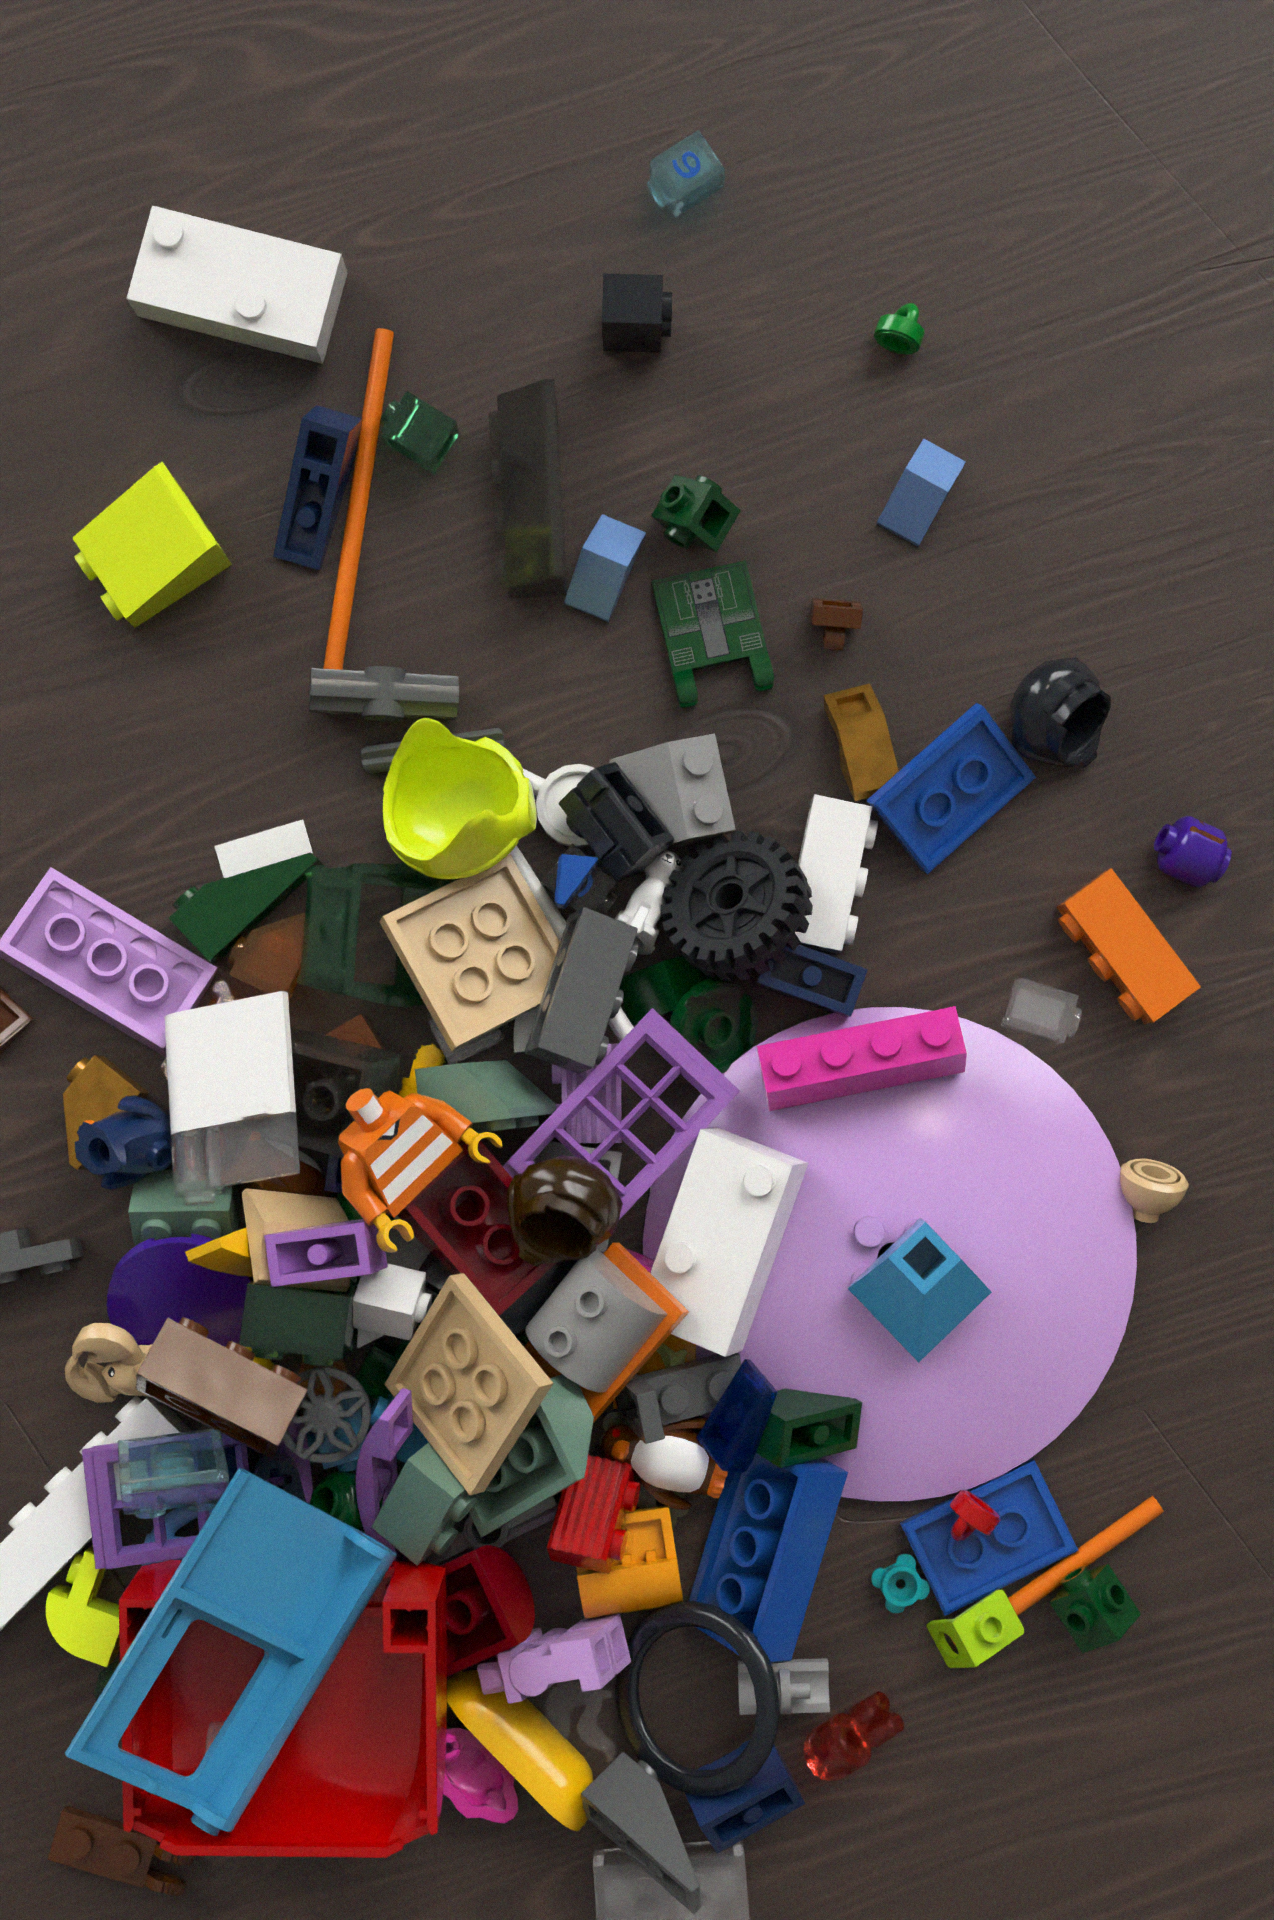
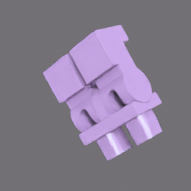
M614 1614L583 1619L568 1630L565 1628H553L544 1635L541 1628L532 1629L531 1634L524 1642L495 1655L493 1659L483 1660L477 1665L483 1694L505 1691L509 1704L521 1702L528 1696L542 1694L554 1683L577 1679L580 1681L582 1692L601 1689L615 1677V1674L621 1672L631 1663L621 1615Z

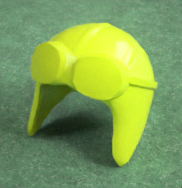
M421 718L414 722L404 735L392 759L383 788V824L387 841L392 850L407 866L426 876L438 879L467 878L482 873L499 863L515 848L521 838L536 828L537 812L533 789L529 778H526L523 774L524 771L520 762L506 748L490 738L484 737L474 742L456 737L442 723L431 718Z

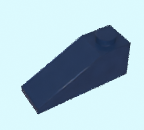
M318 405L302 417L273 557L316 570L322 568L352 470L363 421L362 418Z

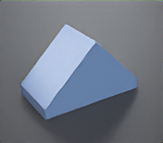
M923 439L901 475L876 524L919 547L966 461Z
M602 514L581 549L564 604L609 623L644 542L646 532Z

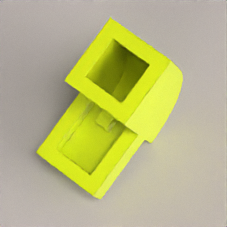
M92 1545L84 1552V1555L77 1553L71 1563L66 1582L73 1584L72 1588L59 1583L48 1593L46 1620L52 1636L64 1650L81 1659L108 1667L116 1659L120 1650L119 1605L97 1597L106 1568L95 1569Z

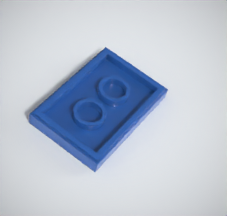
M975 703L866 801L872 806L920 870L929 874L1036 777L984 706Z
M1033 1458L1000 1477L967 1490L987 1503L1000 1516L999 1519L1001 1521L990 1535L975 1529L965 1540L956 1541L953 1539L951 1530L959 1518V1515L950 1507V1503L955 1496L900 1522L945 1616L1078 1551Z

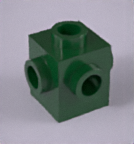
M675 474L669 486L663 491L661 499L651 517L666 528L663 533L664 537L683 549H689L692 544L717 552L741 510L721 493L722 488L714 481L701 475H697L696 479L693 480Z
M1109 1564L1092 1570H1088L1086 1566L1074 1569L1062 1578L1061 1584L1063 1588L1049 1602L1082 1653L1119 1641L1141 1615L1124 1585L1119 1581Z

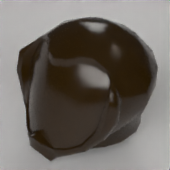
M567 1155L553 1157L529 1165L523 1173L514 1175L507 1189V1209L513 1238L520 1249L518 1255L535 1267H538L540 1264L565 1262L589 1257L596 1251L597 1245L609 1239L616 1232L623 1206L616 1188L605 1172L590 1162Z

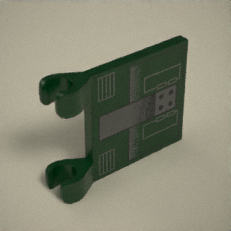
M746 560L652 581L677 699L681 708H689L698 704V691L692 671L749 659L752 680L756 691L761 692L773 688V668L768 655Z

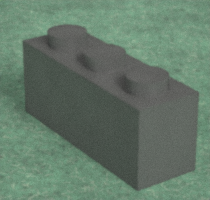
M582 907L569 915L524 1051L525 1054L577 1074L594 1068V1065L601 1063L609 1044V1038L604 1036L609 1018L613 1019L617 1015L623 1001L624 992L619 990L623 974L631 970L638 954V945L634 944L638 928L586 907Z

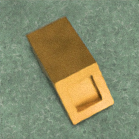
M870 683L823 695L824 710L839 741L841 771L855 801L871 797L899 772L885 714Z

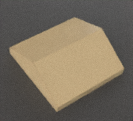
M249 1188L242 1192L254 1284L271 1285L264 1235L349 1221L337 1198ZM351 1277L283 1286L346 1292L351 1287Z

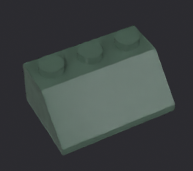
M563 1374L550 1378L554 1384L484 1492L474 1494L477 1500L469 1513L480 1537L490 1534L585 1477L594 1416L579 1385Z

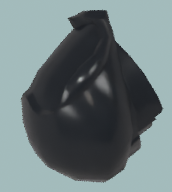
M1076 657L1045 661L1022 679L1014 693L1010 704L1012 746L1023 757L1037 762L1063 767L1078 765L1081 768H1085L1097 758L1102 726L1111 708V697L1100 689L1099 681L1095 674Z

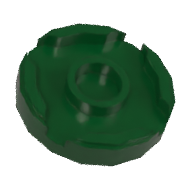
M710 978L695 984L681 997L672 1013L670 1025L721 1073H725L731 1064L742 1055L743 1051H748L755 1041L758 1027L757 1007L752 997L747 995L745 990L739 985L727 980Z

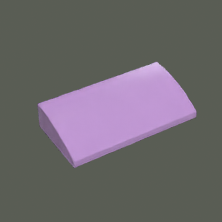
M52 867L47 871L0 939L1 959L163 1057L167 1056L164 1017L175 1012L197 1008L218 971L216 966Z

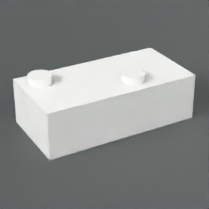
M152 205L126 299L138 317L323 364L348 272L340 253Z
M718 1127L700 1129L651 1270V1274L689 1311L686 1317L673 1330L672 1335L724 1357L743 1350L808 1162Z

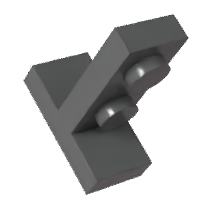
M735 1353L724 1357L716 1354L641 1375L636 1373L615 1398L619 1418L645 1444L665 1439L663 1425L746 1403L747 1392L740 1355Z

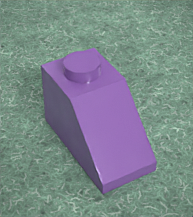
M363 1219L264 1235L271 1287L369 1275L387 1268L386 1252L379 1248L376 1242L378 1228L374 1224L368 1226Z

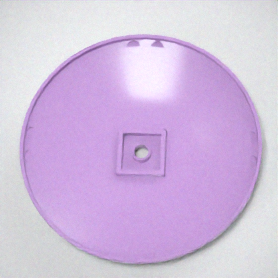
M906 1007L855 1009L849 1018L832 1013L804 1021L776 1033L749 1049L731 1064L727 1072L722 1073L740 1092L705 1128L718 1127L808 1162L743 1350L737 1353L740 1355L747 1397L786 1388L856 1398L862 1402L857 1448L822 1457L848 1472L841 1497L869 1501H914L942 1497L959 1492L960 1490L971 1489L1000 1477L1032 1458L1069 1426L1098 1390L1114 1361L1124 1336L1133 1302L1137 1271L1136 1230L1133 1209L1122 1192L1120 1184L1121 1167L1108 1138L1093 1113L1067 1082L1049 1065L1025 1047L997 1031L958 1017L967 1052L966 1067L963 1073L769 1111L759 1066L757 1046L929 1012L930 1010ZM700 1094L682 1120L686 1123L708 1099ZM697 1138L652 1184L646 1208L643 1255L655 1260ZM921 1218L965 1262L992 1293L918 1363L848 1290V1287L878 1259V1252L882 1246L887 1243H894ZM696 1345V1360L717 1354ZM746 1403L703 1414V1416L716 1421L717 1427L715 1429L735 1446L738 1434L743 1433Z

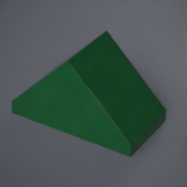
M683 956L624 976L619 990L624 992L623 1003L628 1018L634 1026L652 1008L660 1016L672 1013L686 992L695 984L712 977L705 975L700 969L697 970Z

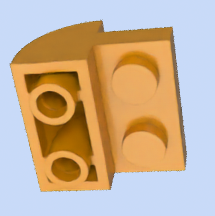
M669 1506L638 1509L634 1513L626 1511L622 1529L628 1531L625 1552L621 1561H613L609 1574L577 1567L578 1587L585 1619L660 1608L673 1603L684 1602Z

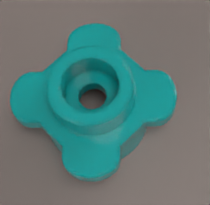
M900 1554L896 1558L895 1563L886 1568L878 1567L871 1575L873 1586L881 1589L886 1598L885 1607L892 1613L903 1612L906 1606L912 1605L918 1599H925L930 1592L929 1583L927 1580L920 1578L915 1569L916 1560L909 1554ZM898 1579H903L905 1581V1586L903 1588H898L896 1586V1581Z

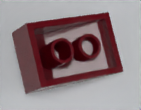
M461 1140L458 1144L463 1151L398 1214V1217L411 1225L416 1238L453 1275L464 1273L498 1316H500L556 1263L540 1264L538 1267H535L519 1257L520 1249L513 1238L507 1209V1189L513 1178L481 1140L478 1143V1152L481 1156L490 1160V1163L474 1161L469 1155L468 1144Z

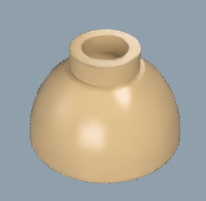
M1133 1159L1121 1165L1120 1184L1127 1202L1132 1206L1133 1216L1136 1220L1146 1223L1157 1222L1160 1214L1172 1210L1181 1202L1189 1186L1187 1179L1179 1170L1168 1164L1151 1159Z

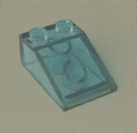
M214 1429L118 1441L120 1493L124 1515L135 1514L137 1518L149 1519L164 1515L166 1509L187 1507V1510L192 1512L208 1511L215 1508L229 1485L222 1435Z

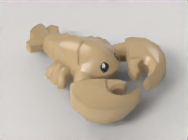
M92 1323L85 1326L76 1337L72 1346V1356L66 1363V1382L82 1398L96 1403L113 1402L118 1394L148 1397V1395L136 1390L137 1372L153 1344L149 1346L138 1345L134 1337L125 1329L110 1323ZM86 1351L89 1352L88 1361L83 1368L79 1364L78 1357ZM102 1362H109L105 1367L96 1364Z

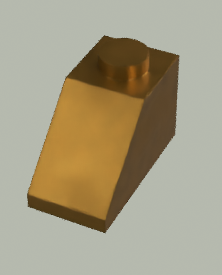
M94 1055L91 1060L86 1057L81 1059L66 1078L71 1083L63 1093L69 1164L76 1170L87 1169L77 1160L75 1153V1141L79 1140L77 1134L79 1126L85 1120L99 1121L121 1111V1109H118V1103L126 1096L136 1095L145 1099L149 1094L146 1089L109 1059L99 1055Z

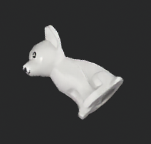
M664 850L644 870L646 880L634 890L626 909L620 911L615 917L616 920L638 928L634 944L638 945V953L642 955H650L655 949L654 944L659 933L655 925L661 917V905L666 904L662 897L665 887H674L669 880L672 871L675 869L684 872L685 870L680 863V858L674 852Z

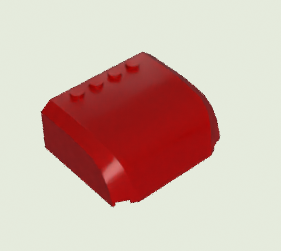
M168 1560L141 1566L120 1597V1662L182 1560ZM412 1561L392 1562L232 1832L220 1830L217 1836L211 1835L192 1823L191 1818L194 1813L190 1809L151 1794L125 1781H122L123 1830L130 1833L134 1829L160 1842L159 1848L175 1856L386 1858L403 1850L405 1844L428 1833L431 1836L438 1833L445 1777L447 1729L446 1568L423 1561L418 1566ZM198 1619L193 1621L188 1626L123 1733L122 1750L182 1776L193 1774L264 1657V1649L204 1620Z

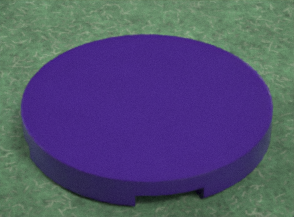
M192 1233L191 1237H170L159 1240L150 1238L129 1250L116 1265L107 1293V1312L110 1323L125 1329L134 1337L138 1345L149 1346L153 1344L167 1318L179 1323L181 1318L185 1317L204 1326L209 1330L207 1338L225 1347L228 1341L244 1344L253 1331L259 1307L258 1291L251 1276H237L218 1272L188 1261L185 1251L214 1240L213 1238Z

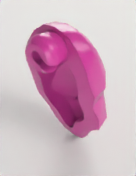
M461 1728L446 1729L443 1794L451 1799L456 1809L467 1819L484 1818L497 1823H507L514 1819L518 1812V1797L514 1788V1777L469 1730Z

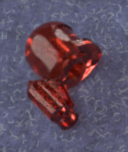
M877 1691L853 1705L849 1714L838 1713L809 1732L804 1742L803 1753L805 1761L814 1775L826 1781L842 1780L867 1765L871 1758V1747L881 1746L904 1730V1722L900 1715L888 1711L890 1709V1701L885 1693Z

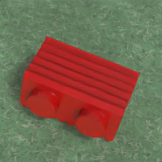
M588 1454L585 1477L562 1491L547 1544V1551L551 1561L609 1574L613 1561L622 1560L628 1537V1531L622 1529L626 1511L634 1513L640 1494V1483L634 1481L632 1465L627 1462L611 1461L608 1458L602 1459Z

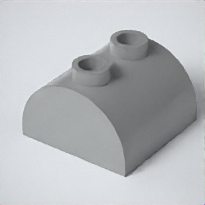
M596 1248V1251L589 1257L577 1261L528 1323L525 1331L533 1347L557 1371L588 1390L606 1392L667 1316V1313Z

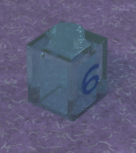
M697 130L650 161V180L647 182V186L660 207L668 205L674 216L677 217L724 187L725 168L701 132Z

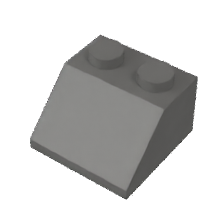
M715 733L666 742L616 757L609 761V763L616 762L674 837L675 841L667 849L713 840L712 837L720 834L727 836L736 830Z

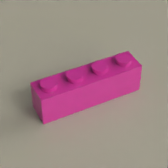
M956 1006L757 1046L759 1066L769 1111L965 1072L967 1057Z

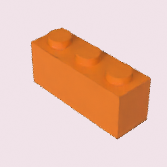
M1112 868L1101 873L1057 906V909L1063 915L1058 919L1060 926L1074 942L1081 939L1092 954L1088 958L1090 966L1104 982L1111 979L1122 994L1117 1000L1133 1021L1140 1018L1144 1024L1154 1023L1201 988Z

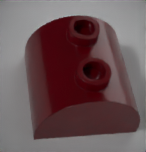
M484 1545L440 1566L446 1568L447 1676L517 1646L529 1637L535 1619L533 1596L524 1573L508 1553L496 1546Z

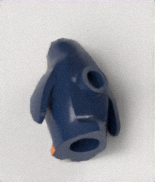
M136 1095L124 1097L118 1103V1109H121V1111L99 1121L85 1120L79 1126L77 1131L79 1140L75 1141L77 1160L93 1174L106 1175L101 1180V1187L105 1189L124 1187L140 1181L151 1172L166 1169L176 1156V1148L179 1138L171 1137L170 1109L163 1110L156 1103Z

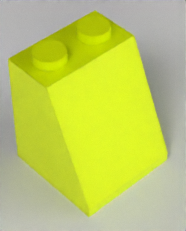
M163 462L154 466L73 537L74 542L81 551L74 558L90 581L98 577L107 590L100 597L116 621L125 617L134 628L232 565Z

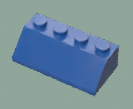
M739 1433L689 1601L714 1605L739 1619L756 1636L767 1653L770 1662L791 1661L848 1472L822 1457L779 1468L742 1445L743 1433ZM696 1627L739 1655L723 1637L710 1630Z

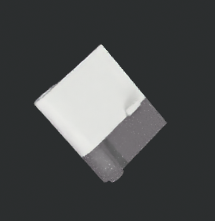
M279 991L166 1015L164 1019L174 1196L184 1198L185 1206H206L215 1204V1196L223 1194L225 1186L300 1174L288 992Z

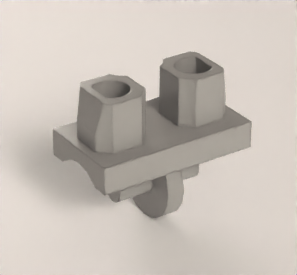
M827 1658L771 1662L778 1683L781 1705L780 1714L830 1712L829 1663ZM738 1661L739 1715L756 1714L757 1706L752 1680L744 1662Z

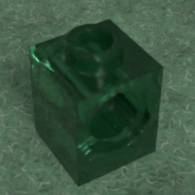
M406 391L400 402L393 400L388 405L380 420V425L383 426L381 434L385 444L433 474L460 434L457 421Z

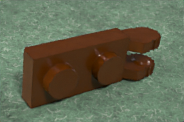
M65 1806L61 1812L47 1860L140 1888L146 1886L158 1893L181 1896L184 1893L186 1881L176 1875L151 1868L154 1856L166 1862L187 1866L193 1863L194 1856H175L159 1848L160 1842L134 1829L130 1833L124 1831L123 1822Z

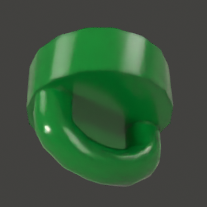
M908 303L899 308L895 314L882 315L874 331V338L877 343L894 353L906 355L916 353L920 349L925 335L924 329L917 323L919 308L914 303Z

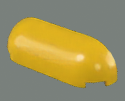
M478 1670L458 1671L447 1678V1703L464 1726L552 1817L570 1830L579 1831L588 1820L583 1808L581 1793L594 1781L592 1770L586 1759L527 1698L521 1702L508 1704L505 1691L484 1695Z

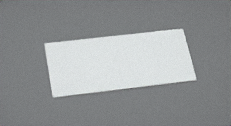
M303 819L214 846L224 878L306 853H313Z

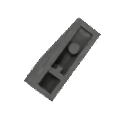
M622 1752L581 1793L586 1818L695 1915L701 1909L700 1886L662 1791L660 1780L653 1768L646 1762L640 1760L636 1763L625 1752Z

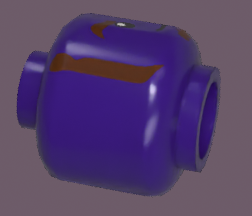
M1192 816L1181 817L1173 825L1165 824L1157 834L1154 842V850L1158 852L1157 863L1160 871L1195 888L1205 886L1209 882H1217L1225 873L1232 854L1231 848L1227 847L1228 841L1223 831Z

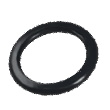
M685 1601L654 1610L636 1626L629 1637L627 1645L631 1663L616 1674V1703L618 1717L625 1737L639 1761L646 1762L656 1772L659 1780L676 1790L697 1796H721L737 1790L758 1774L771 1754L779 1730L780 1697L777 1679L769 1657L756 1636L739 1619L714 1605L697 1601ZM695 1626L710 1630L723 1637L743 1660L754 1686L757 1708L755 1727L751 1739L736 1759L728 1765L715 1770H695L684 1767L671 1759L654 1740L641 1711L639 1678L644 1657L652 1644L661 1636L680 1627Z

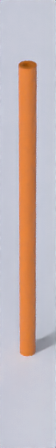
M383 328L375 329L362 412L363 421L357 444L323 669L343 670L394 338L393 331Z

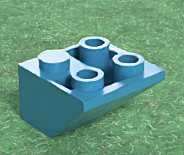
M921 1218L848 1287V1290L918 1363L992 1293L965 1262Z

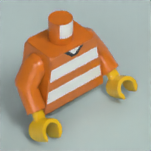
M361 1089L352 1094L346 1102V1109L355 1121L339 1135L338 1144L344 1154L341 1160L342 1193L368 1226L374 1224L378 1228L376 1242L379 1248L385 1252L393 1253L398 1251V1249L389 1239L390 1229H397L401 1237L407 1242L413 1240L414 1232L408 1222L401 1219L391 1221L386 1213L395 1218L463 1151L458 1144L461 1140L468 1144L470 1157L478 1163L491 1162L478 1152V1143L482 1138L488 1139L498 1148H502V1141L492 1132L478 1134L471 1128L473 1123L443 1100L417 1093H411L403 1098L392 1091L384 1092L377 1098L371 1089Z

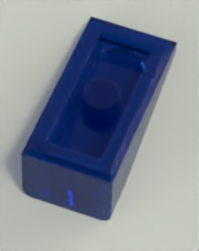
M750 1359L743 1361L696 1437L722 1471L746 1472L757 1452L778 1393Z

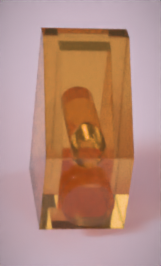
M315 908L251 930L248 938L246 939L241 936L231 951L228 963L234 966L229 975L267 994L279 991L288 992V999L290 1001L332 915L320 908Z

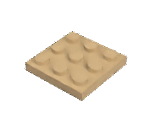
M511 854L486 871L467 878H460L382 916L379 921L451 1052L539 1007L560 944L559 939Z
M462 1273L448 1277L384 1385L394 1397L402 1388L411 1390L414 1424L467 1493L474 1495L486 1490L554 1383L468 1277Z

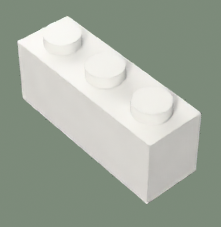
M814 794L810 803L798 865L811 887L813 897H810L809 900L813 905L812 915L805 916L809 922L806 934L795 932L800 940L799 945L839 954L842 952L844 944H853L858 923V916L850 915L853 897L863 896L868 875V869L860 867L864 848L872 850L878 827V821L870 819L872 806Z

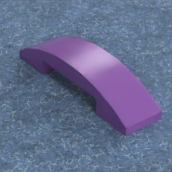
M404 1388L397 1393L367 1434L360 1450L356 1470L357 1504L365 1534L394 1551L397 1555L393 1561H408V1558L371 1527L381 1510L379 1502L383 1497L384 1504L398 1478L396 1453L413 1431L412 1392Z

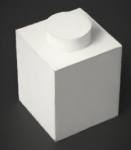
M387 1263L388 1267L373 1274L361 1275L352 1301L353 1327L410 1341L415 1333L417 1323L422 1322L432 1305L433 1294L426 1293V1272Z

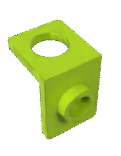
M1003 1590L993 1591L954 1619L932 1620L926 1624L930 1635L949 1668L977 1667L1024 1634V1627ZM944 1633L953 1640L959 1654L955 1653L948 1645Z

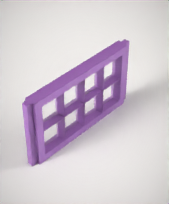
M652 1008L503 1165V1168L512 1178L514 1175L523 1173L529 1165L535 1164L533 1161L535 1157L555 1137L575 1157L596 1165L609 1176L623 1203L620 1214L621 1218L698 1137L700 1129H705L740 1090ZM645 1041L673 1066L652 1090L624 1065ZM615 1073L643 1098L621 1122L593 1097ZM680 1074L708 1099L686 1123L659 1098L664 1090ZM585 1105L612 1130L591 1154L563 1129ZM649 1106L677 1131L656 1155L628 1130ZM619 1138L647 1163L626 1187L598 1162Z
M292 1422L288 1429L296 1442L299 1430L305 1426L304 1423L295 1424ZM211 1429L82 1449L95 1569H113L184 1558L198 1535L167 1540L163 1503L196 1499L200 1532L209 1518L207 1497L223 1495L229 1485L206 1487L202 1451L235 1446L237 1470L240 1467L249 1471L247 1446ZM307 1433L303 1446L305 1449H308ZM282 1441L279 1446L280 1453L287 1454L295 1460L299 1469L306 1502L310 1504L313 1493L310 1461L297 1456ZM191 1453L194 1489L162 1494L158 1457ZM146 1459L150 1496L117 1500L113 1464ZM290 1474L269 1478L266 1481H272L273 1485L277 1487L284 1486V1478L290 1476ZM151 1505L155 1542L122 1546L118 1510Z

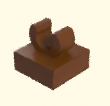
M812 598L811 623L812 625L824 626V649L843 651L845 628L861 629L863 614L861 602Z

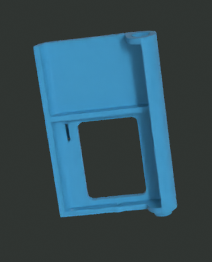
M239 1467L65 1751V1755L151 1794L190 1809L194 1813L191 1818L192 1823L211 1835L217 1836L220 1830L232 1832L397 1554L362 1531ZM200 1619L264 1649V1657L195 1772L189 1776H182L120 1749L118 1743L188 1626L193 1621Z

